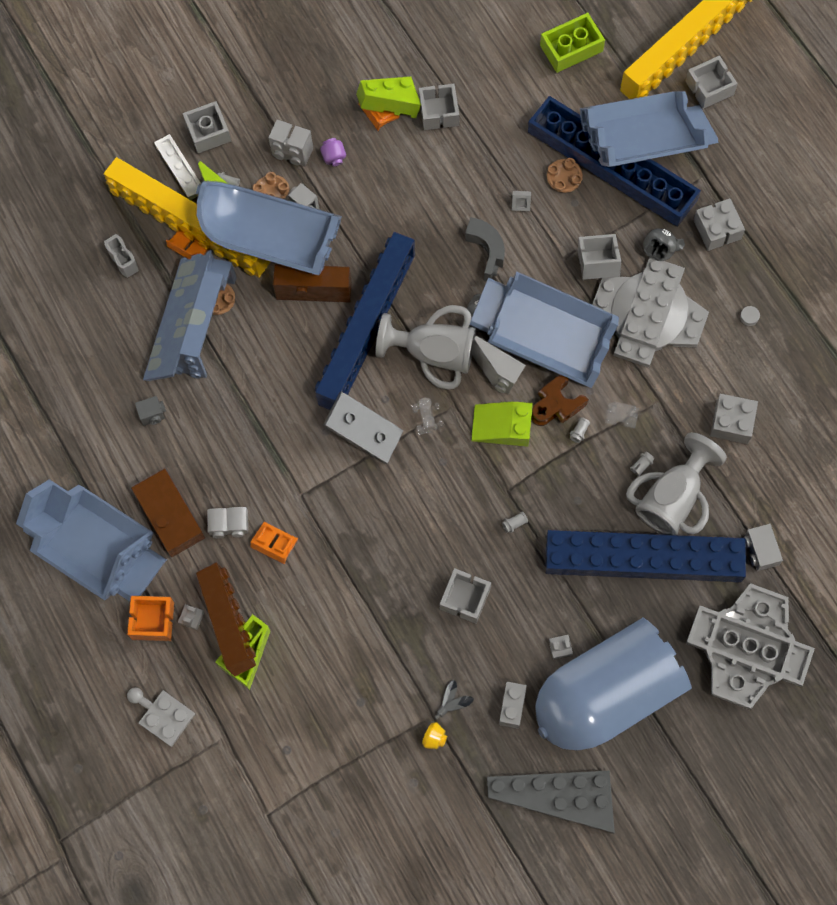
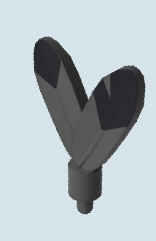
M452 680L446 687L442 707L434 717L436 720L439 717H443L447 712L465 708L474 701V698L471 696L454 699L457 691L455 680Z

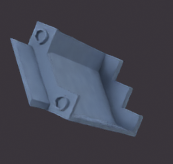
M672 91L580 108L582 128L584 132L588 131L591 137L589 142L593 150L599 152L601 156L599 162L602 166L611 167L708 148V145L718 143V137L700 105L687 107L688 98L685 91Z
M516 271L514 277L510 276L506 285L490 278L487 279L470 325L487 332V335H489L488 343L592 388L600 374L601 363L609 350L610 339L618 327L619 317Z

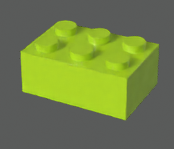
M589 13L542 33L540 47L556 73L603 52L605 44L604 37Z

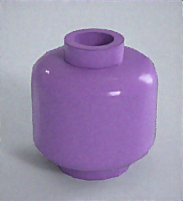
M336 138L324 141L320 148L324 162L332 164L333 167L342 164V160L346 157L343 143L340 140H336Z

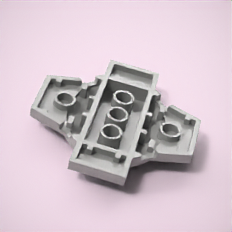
M649 257L644 272L632 277L602 278L592 305L619 317L618 327L615 330L619 341L613 356L649 368L655 351L661 350L666 345H672L673 347H697L709 312L686 296L680 285L685 268Z
M750 583L731 608L716 612L699 606L686 644L702 649L706 653L711 663L712 696L750 710L768 686L781 680L800 687L803 686L815 648L795 641L793 634L788 630V597Z

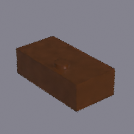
M275 264L273 286L277 300L351 302L352 280L350 267L324 266L321 274L316 275L282 264Z
M166 469L131 487L171 558L205 539Z

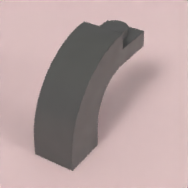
M470 217L465 233V241L478 244L487 251L489 259L484 272V281H487L488 278L496 277L498 268H503L504 243L500 234L493 226L483 220Z

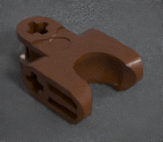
M559 375L538 392L537 395L541 400L533 406L531 420L537 426H545L556 417L561 423H564L585 408L589 399L585 395H579L575 399L565 398L561 394V390L567 386L569 378Z

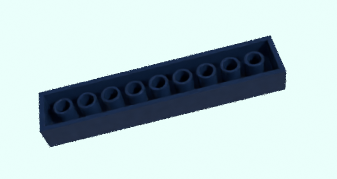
M548 96L528 122L529 134L567 158L574 159L578 165L677 227L698 201L700 189L652 159L611 167L602 166L599 162V158H601L599 152L594 151L589 142L591 137L588 131L584 132L582 128L580 114L551 96Z
M396 232L393 233L392 237H388L385 243L386 249L378 257L377 268L372 269L370 274L371 280L369 284H365L362 290L363 296L355 304V313L353 317L350 316L348 318L347 329L345 333H341L338 340L339 345L331 353L330 358L332 360L329 365L325 366L322 373L324 376L315 386L314 391L316 392L319 406L331 410L339 392L349 394L378 334L383 313H388L415 257V240Z
M548 530L546 536L545 574L743 582L746 577L745 538Z

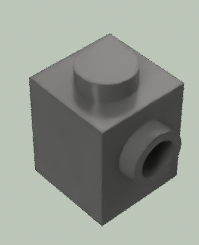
M157 396L135 403L143 426L148 424L155 425L165 419L163 413L166 412L164 402H159Z

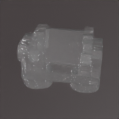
M422 398L418 400L417 404L412 405L413 413H417L418 409H420L423 428L421 425L416 426L418 435L431 433L432 430L444 426L442 420L435 424L432 411L440 409V404L435 403V406H431L430 398Z
M617 402L608 403L605 423L616 425L617 421L624 422L626 427L635 428L639 408H636L634 405Z

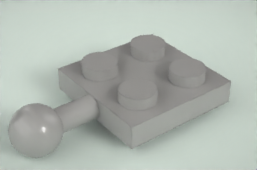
M131 688L127 693V698L131 703H139L148 709L139 724L171 747L196 715L164 690L154 703L146 699L139 688Z

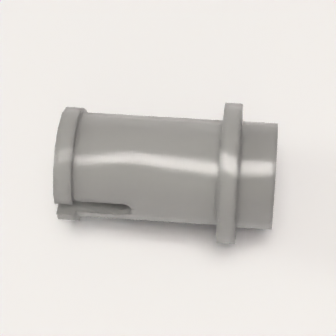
M225 172L217 174L228 184L239 186V178L225 175Z
M580 417L574 430L570 432V439L576 443L583 441L590 422Z
M648 452L641 453L640 459L630 468L634 474L637 473L636 475L640 477L642 472L649 465L653 464L654 457Z
M520 512L510 519L505 518L502 526L507 533H512L514 529L528 523V519L524 512Z

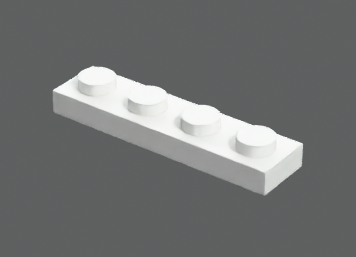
M169 134L154 142L157 150L188 199L196 198L198 196L196 195L197 187L201 183L171 135Z

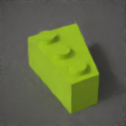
M411 76L361 80L356 93L361 109L377 112L385 110L394 112V115L400 116V113L411 115V118H417L421 107Z
M253 614L243 627L250 636L249 645L256 654L254 658L256 666L234 676L226 669L222 654L215 662L219 668L249 690L270 634L268 625Z

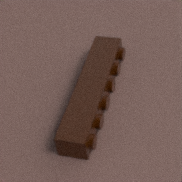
M216 562L198 571L196 575L226 669L234 676H237L256 666L254 660L256 654L249 645L251 639L248 632L244 630L243 625H245V621L238 612L240 606L233 597L235 591L228 581L229 573L225 567L222 568Z

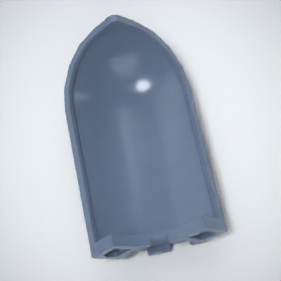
M203 181L202 184L198 185L196 195H198L197 218L201 230L212 242L227 249L316 275L321 274L324 269L325 260H328L332 250L329 247L330 242L336 239L342 216L227 183Z
M641 618L563 665L547 678L539 691L535 705L536 718L539 725L538 732L543 739L546 738L552 744L562 749L583 750L594 748L614 738L692 689L688 675L683 666L679 667L674 658L676 652L669 642L664 643L658 636L659 630L648 620Z

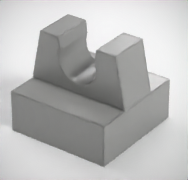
M513 191L512 211H530L531 192Z
M185 604L178 623L198 630L204 611Z
M569 635L549 639L553 659L573 655Z

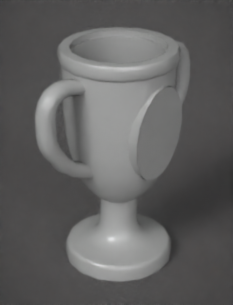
M456 305L443 307L437 310L426 324L417 326L410 332L394 329L391 323V315L383 313L376 342V357L384 358L390 346L406 347L410 354L420 361L426 378L432 384L443 389H454L459 386L461 372L464 374L469 372L472 360L470 351L476 335L475 328H468L471 322V314L466 308ZM447 313L462 314L465 319L463 326L434 324V322L440 316ZM427 364L455 371L454 381L446 382L437 379L430 372Z
M688 433L684 439L686 448L692 453L685 465L672 467L665 473L652 472L636 478L627 490V499L630 503L637 505L635 512L638 517L649 527L661 534L677 535L680 528L688 534H696L704 528L709 519V505L700 491L701 481L698 473L706 463L714 466L723 465L727 456L715 442L698 433ZM651 479H658L642 500L634 497L635 491L642 483ZM698 498L702 506V515L697 524L690 527L684 522Z

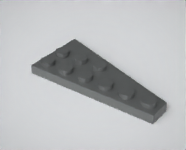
M610 771L487 777L489 799L579 823L591 828H597L609 833H615Z

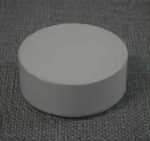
M753 306L745 307L740 314L741 322L747 326L755 325L760 318L758 309Z

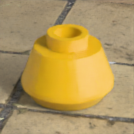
M437 722L429 725L422 741L424 748L438 749L439 746H444L448 736L445 735L446 731Z

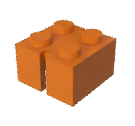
M131 596L130 615L132 617H129L127 635L132 640L171 641L173 623L170 620H173L174 601L172 598Z

